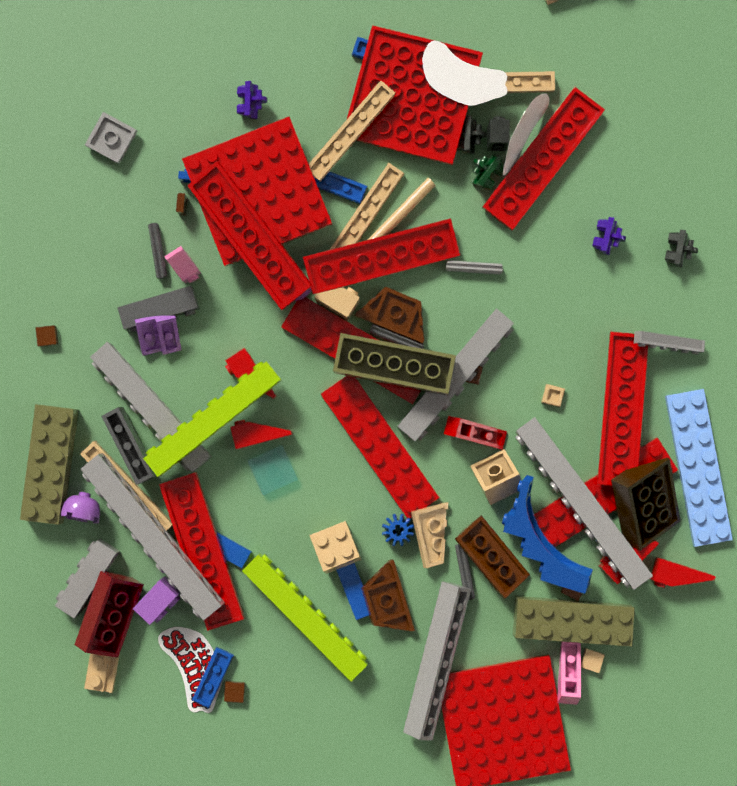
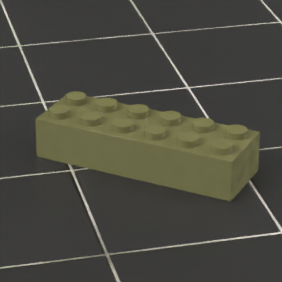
M340 333L333 372L339 375L448 396L456 355Z
M35 404L20 520L57 525L64 523L61 511L64 502L67 500L78 409Z
M515 596L513 635L515 638L632 647L635 607L628 604Z

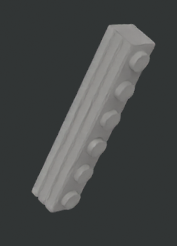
M635 331L633 343L638 344L640 347L649 345V348L660 347L659 349L661 350L669 348L670 351L675 352L681 350V353H688L689 351L695 355L704 352L705 340L645 331Z

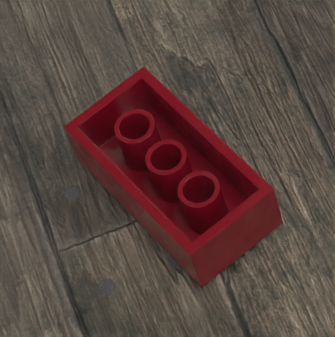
M100 571L74 645L85 653L118 658L134 614L133 608L138 603L144 584L133 577Z

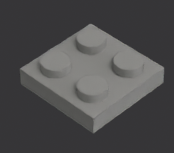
M103 112L85 146L120 164L138 131Z

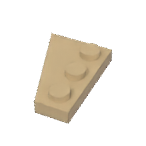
M449 502L411 512L423 568L444 563L446 541L444 533L445 527H447L446 509H448Z

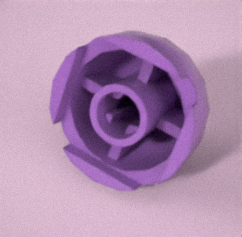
M79 492V495H73L64 502L61 517L66 516L67 519L81 522L90 520L98 524L101 511L100 505L95 499L90 498L91 494Z

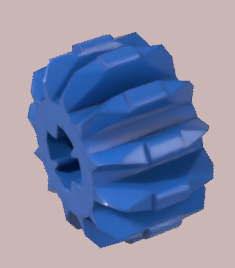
M393 514L394 521L387 517L386 521L390 525H382L383 528L388 529V531H383L382 535L389 534L390 536L386 538V542L393 538V546L396 545L397 540H399L400 546H403L402 539L409 543L410 539L407 535L414 536L413 532L408 531V529L414 528V525H406L410 522V518L403 522L404 514L400 515L399 520H397L396 514ZM396 525H399L400 528L403 527L400 535H397L396 532L393 533Z

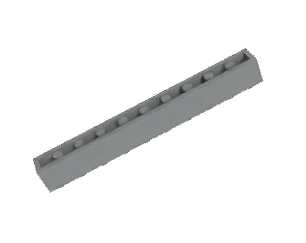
M534 417L516 430L517 436L515 439L521 446L525 445L528 449L526 453L533 462L536 460L540 465L538 468L540 473L544 477L548 476L551 480L550 486L556 493L560 492L563 497L561 499L567 509L571 507L575 513L573 515L579 525L583 524L587 529L585 530L586 535L591 541L594 539L597 542L598 546L596 548L603 557L605 555L610 560L608 564L615 573L617 571L622 576L620 580L627 589L630 587L631 590H635L653 576L537 419Z
M104 453L98 454L81 468L85 480L95 486V492L98 496L104 497L108 502V508L113 513H117L120 517V523L125 528H129L133 539L137 543L140 542L142 544L145 554L155 560L158 570L168 576V582L172 587H177L181 592V598L186 603H190L193 607V613L198 618H202L204 621L225 603Z

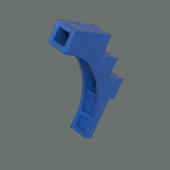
M526 475L523 480L519 481L517 491L520 492L519 498L515 499L514 506L508 514H504L502 524L505 525L503 532L523 538L520 547L523 549L522 556L541 562L539 573H542L541 581L585 594L590 585L593 569L570 560L547 540L536 521L531 504L530 494L534 477Z

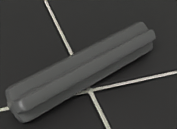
M150 223L148 224L156 277L164 279L167 278L159 224Z
M372 324L370 328V334L389 342L415 348H424V344L376 324Z
M456 544L455 549L462 586L471 589L469 600L475 599L468 556L461 546Z

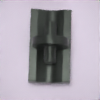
M466 116L462 132H465V138H460L457 150L466 151L468 154H475V144L480 145L481 138H486L487 132L482 131V125H476V119H472V116Z
M680 230V233H669L668 244L677 245V250H667L665 261L675 264L676 267L682 268L685 252V259L691 260L692 253H698L699 250L693 247L694 240H688V246H686L688 237L686 230Z

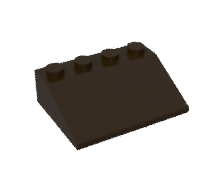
M669 458L625 470L611 480L621 533L632 547L642 550L680 522Z

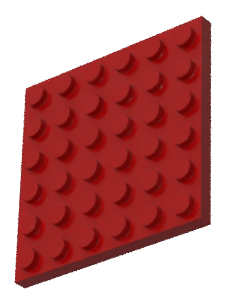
M372 25L347 119L380 81L392 89L396 95L356 141L453 165L469 105L459 103L442 95L428 83L423 69L422 57L427 45L435 40ZM443 43L462 61L480 67L483 52Z
M290 117L283 118L182 158L191 182L212 164L219 161L281 244L332 225ZM199 202L224 266L226 267L243 260Z
M549 654L450 672L441 708L456 786H489L571 771Z

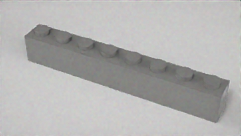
M496 308L456 356L449 395L426 392L397 427L412 440L416 441L419 439L421 441L427 434L425 429L429 424L433 426L440 418L438 416L439 412L442 409L446 411L452 404L450 399L454 395L458 397L464 390L462 385L465 381L470 382L477 374L475 369L478 366L483 367L489 360L487 355L491 351L495 352L500 347L501 343L499 341L503 336L507 338L514 330L511 326L514 323Z
M106 342L90 357L93 360L91 364L96 370L104 372L106 375L104 377L111 386L115 385L119 389L117 393L123 400L126 398L131 403L130 408L136 414L140 413L144 417L142 421L149 429L153 427L157 432L155 436L160 441L168 434L174 435L177 432L176 428L182 422L111 343ZM200 445L182 459L181 465L185 470L195 472L212 456Z
M443 581L441 583L403 732L418 740H433L471 589L455 583Z

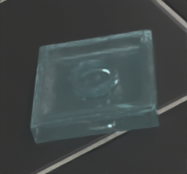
M283 445L247 461L262 495L298 480Z

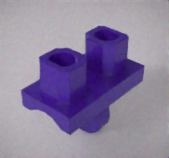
M245 81V85L237 87L238 97L245 98V104L237 105V114L256 120L258 119V110H262V104L267 103L268 98L262 96V90H258V85L252 84V81Z
M615 218L601 219L597 223V231L605 232L604 238L594 237L592 246L602 251L605 255H610L612 243L613 247L618 248L619 242H625L626 237L621 235L622 228H617L616 230L617 221H615Z

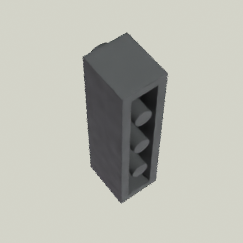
M192 286L117 307L123 329L130 331V333L137 332L135 319L153 316H175L177 320V316L185 314V317L196 314L197 310H200Z
M117 407L102 415L101 417L135 484H142L155 477L156 474L143 459L147 456L146 450L124 407Z

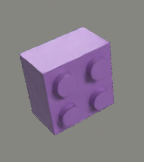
M165 576L152 587L133 610L149 625L154 621L158 623L168 613L166 611L167 607L171 609L181 599L179 596L181 592L177 587H172Z

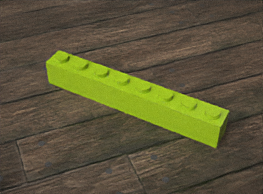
M261 361L256 364L251 374L247 375L246 373L237 380L239 383L236 386L232 387L230 385L222 392L224 394L222 397L212 399L207 403L208 408L203 412L201 409L191 416L193 420L189 423L183 422L176 428L177 432L174 435L168 434L161 440L162 444L157 448L153 446L146 452L147 456L143 459L157 477L165 474L282 381L267 361L265 363Z
M259 553L242 572L352 681L368 665L366 661L367 656L361 650L357 652L352 647L354 643L347 636L343 638L339 634L340 629L333 622L330 624L325 619L327 616L320 609L316 610L312 606L313 602L308 596L305 595L303 597L298 592L300 589L293 581L289 583L284 578L286 574L279 567L275 569L271 565L273 561L266 554L262 555Z

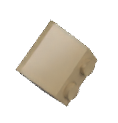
M342 287L325 291L314 296L316 302L347 321L360 302L358 292L350 287L348 289Z
M505 449L470 466L490 505L518 492L517 487L521 477Z

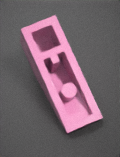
M182 246L165 256V259L184 283L189 282L190 284L199 278L200 270Z
M561 641L558 703L577 705L581 698V643Z

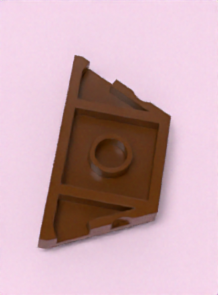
M388 287L382 289L355 314L358 318L422 344L424 342L421 301Z
M390 559L361 588L373 626L415 631L394 559Z

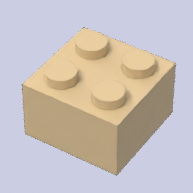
M346 521L310 535L325 574L362 560Z

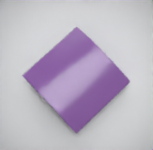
M153 316L135 319L143 356L161 351L165 355L182 350L175 316Z

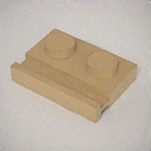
M90 654L84 689L113 693L119 657Z

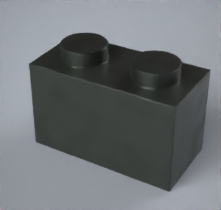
M501 116L490 119L487 126V151H506L509 145L510 119H505V117Z

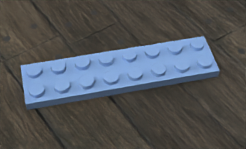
M704 389L665 396L693 546L697 547L733 540Z

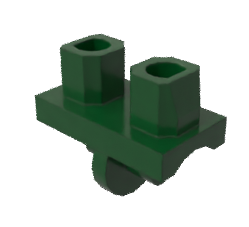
M491 155L489 159L485 156L481 160L474 159L473 164L476 167L473 172L476 174V177L471 183L475 186H481L486 190H491L495 181L489 176L492 172L497 176L503 174L504 165L500 162L502 158L499 155L496 157Z

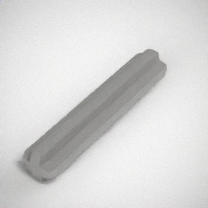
M451 260L446 262V270L453 272L500 275L503 270L502 264Z

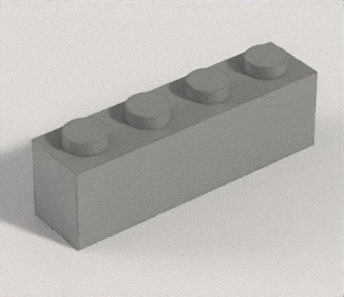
M102 539L96 542L93 541L87 549L89 551L86 558L82 557L77 564L79 569L76 574H71L66 582L68 584L65 591L61 590L56 597L58 602L55 606L73 618L79 616L92 596L100 571L107 572L120 552Z

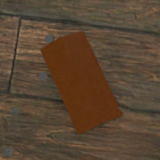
M482 515L463 529L455 538L457 543L503 599L507 598L530 575Z

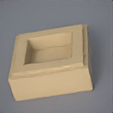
M546 384L541 403L561 407L565 389Z
M585 648L581 667L599 673L605 654Z

